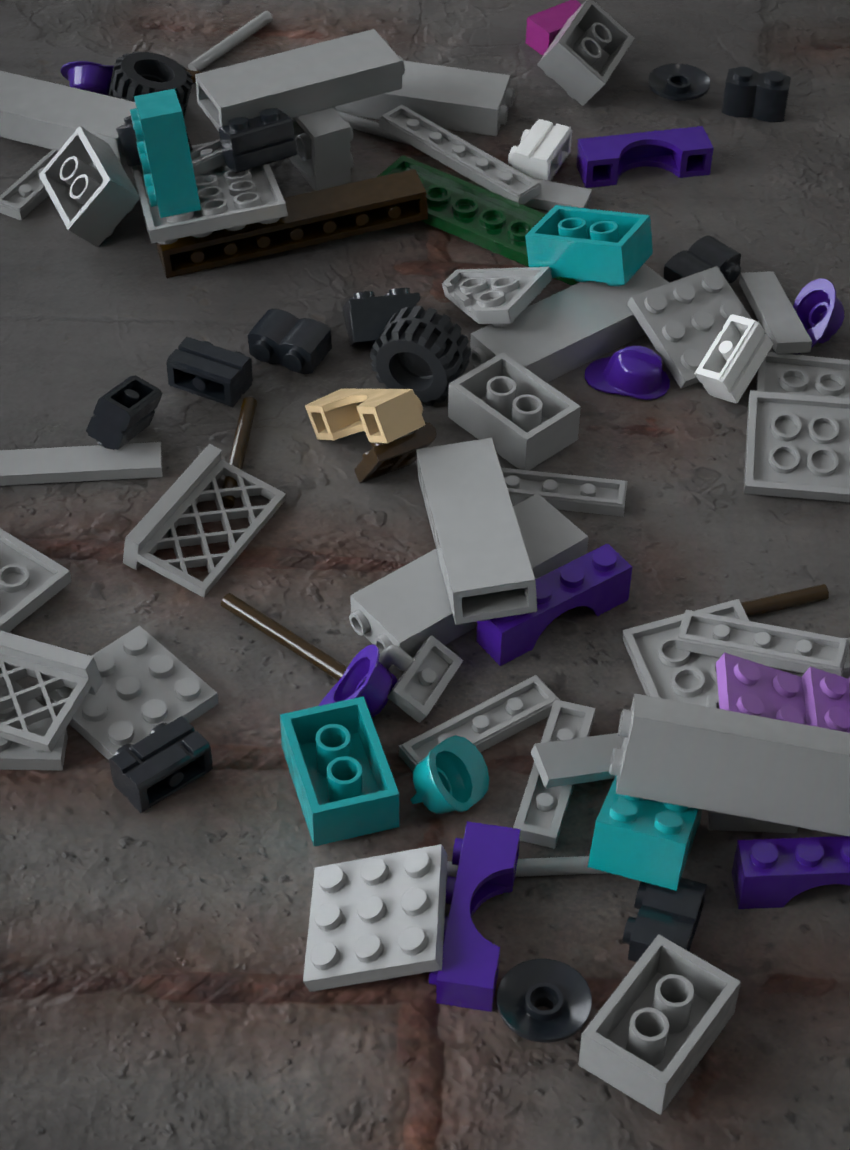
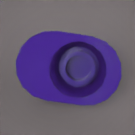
M74 61L63 65L60 71L62 76L69 80L70 87L108 96L114 66L89 61Z
M818 278L809 282L802 288L793 305L812 340L811 348L816 343L828 341L842 326L845 310L842 302L836 297L834 284L827 279Z
M633 345L615 352L612 357L595 360L585 369L584 378L587 384L595 390L605 393L625 395L642 400H653L664 396L670 388V380L662 370V358L653 350L644 346Z
M375 644L366 646L353 658L341 679L318 706L364 696L371 718L380 713L389 700L387 696L396 684L397 678L379 662L380 651Z

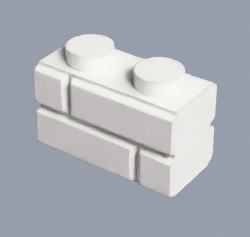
M538 119L530 130H524L519 146L511 148L508 164L528 177L551 181L571 152V128L561 124L554 126L552 122Z
M732 314L727 319L723 330L719 332L694 375L703 384L709 395L736 404L773 346V342L765 334V330L759 322Z

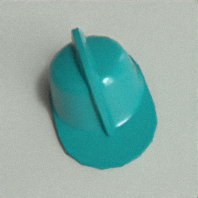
M455 735L446 738L432 748L429 754L416 765L413 771V783L417 793L410 800L412 804L423 802L431 812L436 814H444L451 811H458L460 813L467 811L481 800L488 791V767L482 754L473 743L464 737Z

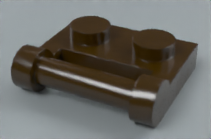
M425 422V426L412 431L410 435L389 443H372V449L362 455L363 460L354 469L359 483L413 464L417 460L416 449L428 447L435 440L437 433L434 426Z

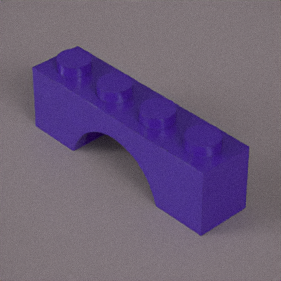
M703 126L578 139L576 167L585 188L617 185L619 177L624 172L644 166L668 170L678 178L704 176L711 173L714 147Z
M607 543L535 579L537 612L477 621L476 642L499 666H502L533 650L544 629L567 610L579 606H587L596 616H599L628 601L632 566Z
M467 821L464 839H455L452 865H458L456 877L448 876L446 884L445 903L451 904L449 916H445L442 970L429 973V984L436 985L437 1004L492 1012L499 974L500 947L485 939L478 932L473 924L472 917L478 907L486 900L496 895L513 891L519 858L521 829Z
M831 836L738 840L731 872L738 909L783 908L793 897L814 887L830 884L850 886V837Z

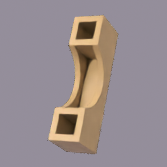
M341 388L305 405L317 440L334 441L365 431L369 442L389 443L425 426L422 416V403L417 395L414 394L413 389Z

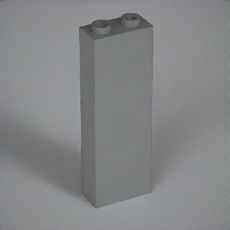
M375 29L195 74L197 103L218 131L220 127L229 125V121L233 118H255L260 116V111L268 108H277L289 117L294 118L402 89V75L405 74V65L401 56H398L391 49L388 42L383 40Z
M404 61L405 74L402 75V89L336 106L337 111L379 120L380 116L403 105L444 129L497 136L501 124L506 125L508 107L513 106L515 89L510 88V75Z
M0 71V137L51 150L54 148L59 151L77 128L81 126L107 142L121 166L127 162L116 128L125 124L124 118L131 115L130 109L136 108L135 102Z
M643 264L625 285L609 286L604 282L596 281L579 282L528 306L508 326L494 327L493 324H490L471 333L470 362L476 368L504 352L548 383L645 335L646 333L627 303L631 296L669 282L646 264Z
M492 438L416 449L419 483L455 625L537 612L535 576Z
M538 493L513 506L535 579L587 554L588 536ZM436 549L350 595L351 614L349 615V621L352 628L358 635H364L372 644H375L379 648L380 653L389 645H397L414 658L422 644L431 635L443 645H446L477 627V621L455 625Z
M635 693L631 710H622L618 736L624 737L622 749H613L609 769L610 775L617 776L616 794L850 837V733Z

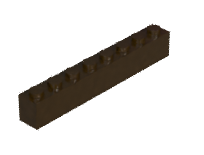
M411 169L286 197L284 200L288 216L281 217L277 222L262 224L260 222L246 224L244 228L236 231H229L227 229L212 231L210 235L201 238L193 236L182 237L171 244L163 245L157 242V249L166 278L428 219L426 190L416 170Z

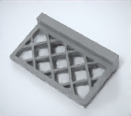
M209 444L125 537L123 563L135 570L142 564L204 598L284 503L286 493L221 460L222 450ZM222 475L230 476L237 481L238 487L219 489L217 481ZM226 495H232L235 498L241 497L244 507L225 509L222 497ZM262 495L271 501L267 505L251 506L248 496ZM215 500L217 511L198 513L196 507L198 502ZM248 518L250 524L248 528L231 530L228 520ZM221 521L224 531L204 533L202 523ZM195 525L197 534L177 537L175 530L177 526ZM228 542L230 550L227 553L210 554L209 543ZM201 545L203 556L183 558L181 547ZM173 548L176 559L161 560L153 554L159 549ZM207 566L209 575L202 582L189 575L187 568Z
M0 630V668L2 670L0 686L7 684L10 695L0 698V711L15 706L18 715L16 718L0 723V738L51 753L87 693L96 695L103 683L94 657ZM26 676L38 679L39 684L15 693L12 685L13 681ZM64 686L73 689L68 698L51 703L48 695L49 692ZM41 695L44 696L47 706L23 715L20 703ZM48 717L52 718L53 723L45 736L29 732L28 725Z

